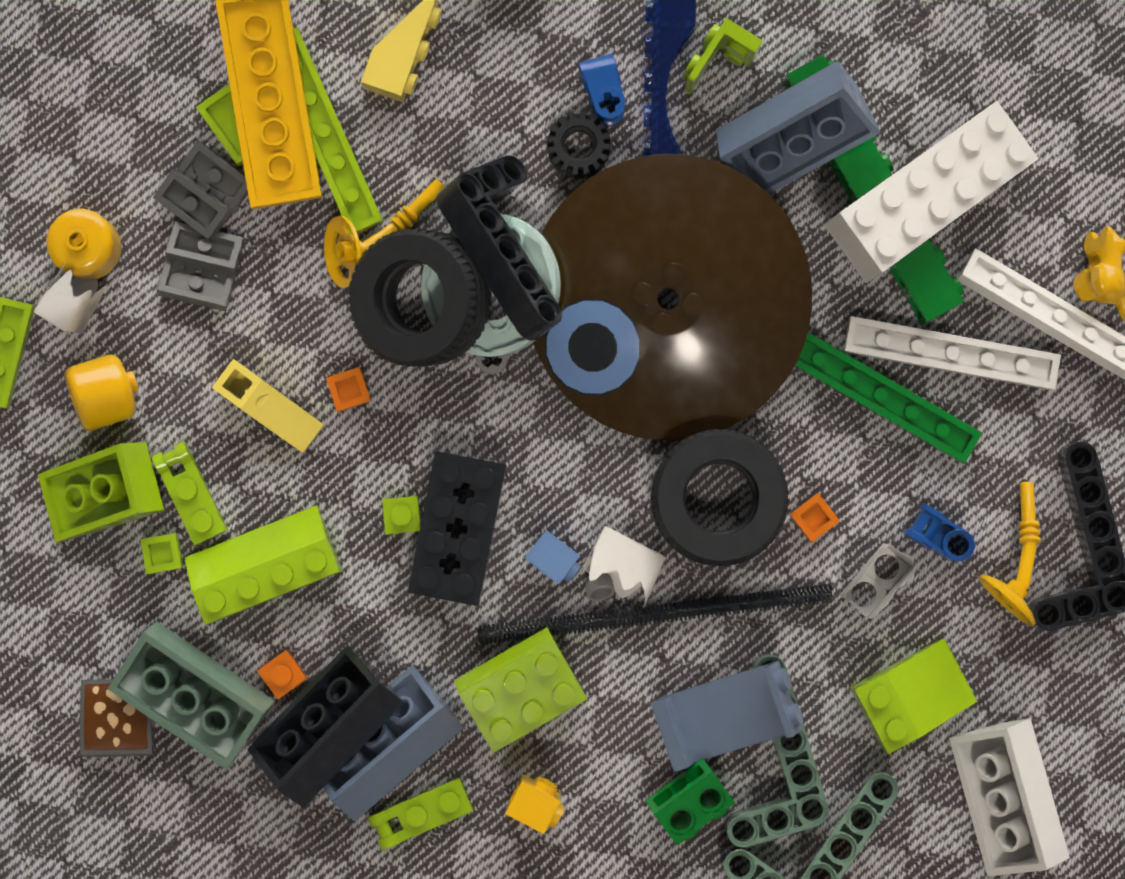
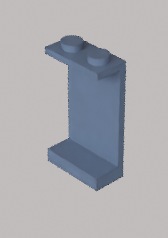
M779 661L660 697L651 703L674 772L688 768L701 758L708 759L785 735L786 738H790L802 730V712L799 705L792 701L789 689H791L790 677L786 669H781Z

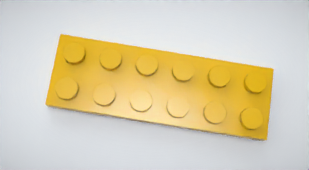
M215 0L250 208L255 210L323 198L289 0Z

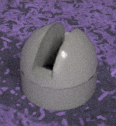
M602 573L593 581H590L589 575L586 578L585 590L589 600L602 601L614 595V584L611 576L607 573Z

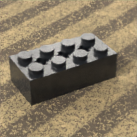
M435 451L407 593L474 606L480 605L507 468L506 464ZM464 483L470 484L469 490L474 491V497L467 498L465 504L459 503L460 497L455 496V490L462 489ZM456 518L463 519L462 525H467V533L460 534L459 539L452 538L453 532H448L449 523L455 524ZM450 553L455 554V560L460 561V568L453 569L452 574L445 572L446 567H441L442 559H448Z
M346 645L247 750L276 789L304 808L405 702L371 663L350 646Z

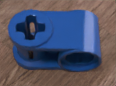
M608 54L578 63L581 80L585 92L588 94L593 114L598 117V121H603L606 126L618 124L623 119L625 113V97L614 55ZM605 101H610V104L615 106L613 113H609L607 108H603Z
M925 503L920 505L921 512L911 528H906L903 532L905 536L917 544L932 550L951 562L968 559L975 549V541L968 531L951 522L945 515ZM930 520V523H929L928 526L926 527L925 531L922 533V531H923V529L925 528L926 524H927L928 521ZM952 536H959L965 542V550L959 556L953 555L948 549V542Z

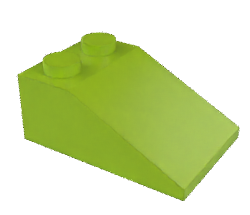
M146 442L120 443L38 474L56 543L129 523L164 511Z
M945 638L849 687L882 751L887 754L919 739L978 702Z

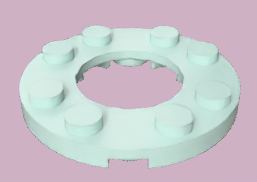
M501 214L558 303L561 289L560 271L550 245L535 228L525 221ZM450 226L443 231L457 238ZM424 264L421 277L422 299L427 316L432 325H434L443 309L444 291L437 274L428 265ZM505 316L498 320H488L487 324L484 325V332H481V337L476 339L475 345L471 346V349L466 353L487 357L504 356L520 351L534 341L523 338L517 332L508 316Z

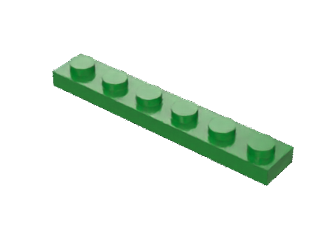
M808 332L802 352L794 366L795 368L961 464L966 463L982 432Z

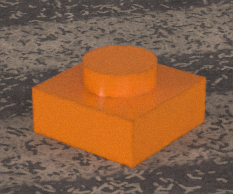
M360 367L326 378L337 412L372 402Z
M816 493L789 514L810 543L840 522L819 493Z
M288 649L257 670L277 700L308 679Z

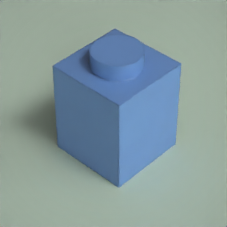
M547 530L525 557L527 561L558 585L562 579L569 583L581 568V565L576 562L580 555Z

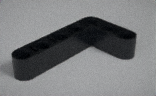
M507 155L461 173L437 194L436 201L443 216L517 332L526 340L534 341L561 321L562 312L555 298L494 204L503 200L527 178V171L523 163L516 157Z
M1075 442L1065 445L1059 452L1058 464L1090 585L1032 600L1028 604V608L1031 610L1036 622L1033 627L1039 630H1057L1125 612V556L1098 454L1095 448L1087 442ZM1074 449L1081 450L1085 456V462L1080 468L1075 467L1070 459ZM1084 483L1092 486L1094 490L1093 499L1088 503L1080 497V488ZM1095 517L1103 524V531L1098 537H1094L1089 531V523ZM1104 552L1108 553L1112 559L1111 568L1106 572L1102 571L1098 566V558ZM1116 587L1121 593V600L1113 607L1107 600V594L1111 588ZM1081 595L1087 602V608L1083 614L1077 615L1072 608L1074 599ZM1047 604L1051 607L1053 616L1048 623L1042 624L1038 619V610L1041 606Z

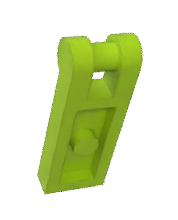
M185 441L174 445L175 449L165 454L159 452L151 457L194 546H197L228 531V528ZM182 462L186 471L175 476L171 466Z
M458 777L374 813L367 818L371 827H375L380 837L377 842L381 851L468 814L474 811L462 780ZM398 816L403 829L393 832L388 821Z

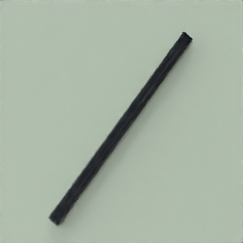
M831 583L810 585V587L802 586L801 588L779 589V591L748 593V595L745 593L735 596L727 595L726 598L722 596L713 597V599L687 600L686 602L682 601V603L679 601L677 603L673 602V604L669 602V604L664 603L663 605L661 603L660 606L659 604L651 605V607L647 605L644 608L643 606L642 608L641 606H638V608L633 607V609L629 607V610L628 608L624 610L620 608V611L619 609H616V611L612 609L611 612L607 610V613L604 610L602 613L598 611V614L594 611V613L589 612V615L587 612L585 615L581 613L580 616L576 614V617L574 614L572 616L567 615V618L565 615H563V618L558 616V619L554 616V620L552 617L549 619L545 617V621L543 618L541 620L537 618L536 622L532 619V623L528 619L527 623L526 620H523V624L521 621L518 623L514 621V625L512 622H510V625L506 622L505 626L504 623H501V626L497 623L496 627L495 624H492V627L489 624L488 627L483 625V628L479 625V629L477 628L478 641L483 645L484 643L488 644V642L490 644L493 642L497 643V640L499 643L501 641L506 642V639L508 642L510 639L518 641L519 637L521 640L524 638L526 640L528 636L531 637L545 628L549 629L552 636L555 634L558 636L559 632L561 635L563 633L567 635L568 631L569 634H572V630L576 634L577 631L580 633L581 629L584 633L585 630L589 632L590 628L593 632L594 628L598 631L599 627L600 630H603V627L607 630L608 627L612 629V626L614 629H616V626L621 628V625L624 628L625 624L627 627L630 624L633 627L634 623L636 626H638V623L642 626L643 622L647 625V621L651 625L652 621L655 624L656 620L658 624L661 620L664 623L665 619L667 622H669V619L673 622L674 618L676 621H678V618L682 621L683 617L685 620H687V617L691 620L692 616L696 619V615L700 619V615L704 618L705 614L709 618V614L713 617L714 613L717 617L718 613L722 616V612H724V615L727 612L731 615V611L733 614L736 611L740 614V610L742 613H744V610L748 613L749 609L751 612H753V609L757 612L758 608L760 611H762V608L766 611L767 607L771 610V606L775 610V606L779 609L780 605L783 609L784 605L788 608L789 604L791 608L793 604L797 607V603L800 606L802 603L806 606V602H808V605L811 602L815 605V601L817 604H819V601L824 604V600L828 603L829 599L832 603Z

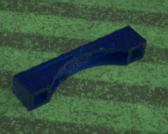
M696 0L646 1L645 22H652L651 36H645L644 57H651V71H644V92H650V106H644L643 127H650V140L643 141L642 156L658 154L683 155L673 136L669 123L666 92L672 65L682 47L694 34L696 27Z

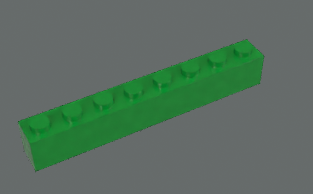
M824 54L786 74L783 83L789 89L834 62L832 60L828 62ZM876 136L829 161L851 203H854L892 176L891 172L894 171L893 164L885 152L880 154L874 144ZM929 239L889 267L921 326L964 302L961 296L964 294L961 283L956 276L950 277L944 266L947 263L944 253L937 244L933 246Z

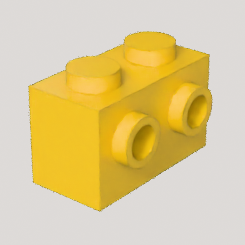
M522 774L506 806L505 814L545 834L548 826L555 829L563 814L564 805L560 804L561 794L557 792L558 789L555 783L541 776H538L535 781Z

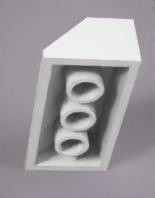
M1031 718L999 723L950 737V744L987 876L1044 871L1070 858Z

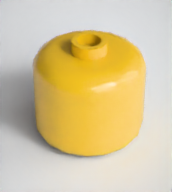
M84 208L69 210L58 216L51 224L46 238L47 253L53 264L59 269L64 265L62 270L64 273L71 269L72 277L85 281L99 279L110 273L117 265L122 251L121 239L115 226L97 212Z
M112 354L105 355L66 369L65 380L77 417L85 430L93 431L133 417L136 412V402L133 393L139 391L133 372L126 373L121 360L117 356Z

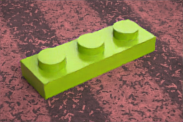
M0 297V407L9 409L36 306Z

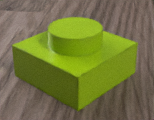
M418 496L382 499L385 535L420 531L421 518Z
M178 533L140 539L146 574L184 568Z

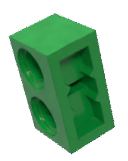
M703 758L645 800L676 845L692 839L697 835L700 828L711 820L722 817L728 808L735 803ZM712 789L708 796L700 798L704 791ZM683 811L681 816L671 819L676 812Z

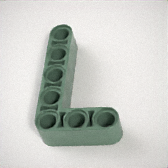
M772 654L758 656L752 665L753 669L761 666L766 661H779L781 669L784 668L787 671L784 661ZM791 684V689H789V692L793 703H797L793 687ZM801 724L802 730L798 732V744L791 749L782 747L781 737L772 739L788 796L730 814L724 825L725 833L735 846L744 848L817 827L827 819L829 813L828 804L804 724ZM798 765H806L809 769V776L802 783H795L791 779V772ZM808 800H817L819 812L813 817H804L801 810L802 805ZM774 810H781L785 813V821L778 828H772L767 824V817ZM740 820L748 821L751 824V831L744 838H737L732 832L733 826Z
M877 773L866 781L800 879H810V875L815 869L825 870L830 879H841L897 797L898 784L891 775ZM882 780L889 785L890 795L887 799L879 800L873 796L871 786L874 781ZM855 810H864L869 814L870 824L867 829L859 830L852 825L851 815ZM836 839H842L849 844L850 853L844 860L835 858L830 851V846ZM737 849L730 852L724 861L723 870L729 879H764L766 877L786 879L745 850ZM736 856L745 857L749 861V873L743 877L733 875L729 869L731 859Z

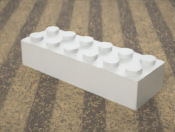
M996 101L825 223L824 226L864 282L867 283L1039 158L999 102Z

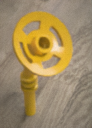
M435 179L408 207L405 205L402 207L403 212L398 211L396 213L397 218L391 217L390 224L363 242L359 240L355 227L348 218L344 216L332 218L325 232L324 256L327 270L333 282L341 288L350 287L351 276L355 272L354 268L356 264L358 265L359 259L363 257L365 250H368L370 245L375 244V241L382 239L385 235L397 232L398 230H406L407 227L412 228V222L417 223L419 221L418 216L436 199L437 194L445 188L438 179ZM346 226L351 230L352 234H349ZM342 264L346 269H350L348 277L340 269Z
M1022 482L1019 484L1021 522L1018 523V528L1021 529L1018 533L1021 537L1019 538V543L1022 545L1016 581L1012 579L1006 584L999 579L981 574L978 579L984 588L1011 614L1026 625L1033 627L1036 622L1024 598L1028 595L1026 590L1030 587L1037 544L1041 542V538L1038 537L1040 535V530L1038 529L1040 523L1036 521L1034 483Z

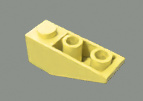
M423 0L372 49L361 79L363 89L400 102H404L406 94H413L418 81V75L414 74L418 61H425L430 47V42L426 41L430 28L436 29L441 17L442 9L438 8V0Z
M235 359L230 362L212 387L219 394L302 453L306 451L324 426L323 423Z

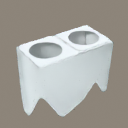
M63 265L34 309V313L63 331L82 333L98 306L106 286L97 291V279L86 281L78 278L72 279L71 269L60 278L64 268Z
M604 526L582 568L584 567V571L589 573L590 581L596 580L602 573H607L611 576L615 592L621 598L629 596L643 586L645 595L644 608L666 557Z
M883 543L840 595L865 617L873 619L889 604L896 590L914 577V560L912 557L896 550L893 545ZM885 554L895 557L899 563L897 575L888 580L878 577L874 570L877 558ZM859 582H869L876 590V599L869 606H858L852 599V589Z

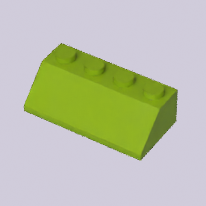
M318 505L184 557L191 590L205 625L343 572Z

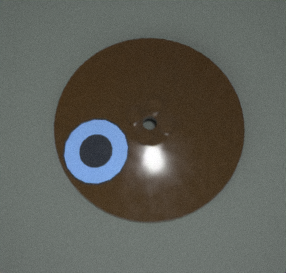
M658 154L627 160L606 168L577 187L560 204L541 232V235L548 242L555 255L560 271L561 289L558 305L562 312V318L557 325L539 337L533 344L545 370L559 390L576 407L599 423L621 433L639 438L673 441L684 440L691 435L707 430L726 429L744 420L761 408L778 391L796 365L806 341L812 313V282L807 256L798 233L780 205L763 188L735 169L705 158L682 154ZM666 288H671L678 293L679 302L673 309H664L658 303L659 293Z

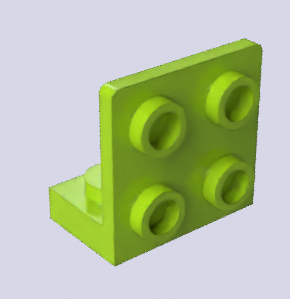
M728 18L724 20L721 27L714 24L704 40V45L701 49L704 51L703 55L695 54L685 70L683 80L686 81L684 92L689 95L692 93L719 49L724 51L723 56L737 66L745 64L750 67L759 52L763 40Z

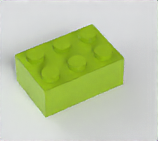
M548 628L541 630L454 680L461 700L493 753L587 700L580 683Z

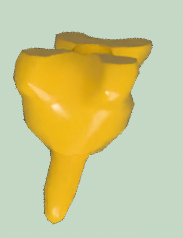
M1105 226L1099 236L1095 232L1087 234L1084 242V251L1089 267L1075 276L1073 288L1076 295L1083 302L1095 301L1101 304H1115L1121 319L1125 322V275L1122 268L1125 240L1118 236L1112 227Z

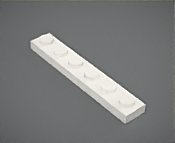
M975 248L958 277L960 283L1125 380V336Z
M853 316L849 317L843 352L1046 390H1055L1061 359L1060 354Z

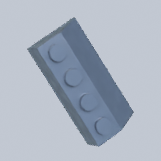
M836 61L718 128L716 134L719 154L723 162L728 167L753 180L770 194L880 134V130L856 82L840 62Z
M414 665L390 684L392 689L405 703L323 787L330 800L354 822L464 728L447 703Z

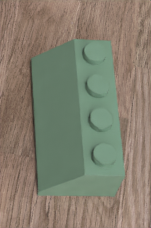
M158 621L142 633L108 687L109 691L226 770L250 740L275 702Z

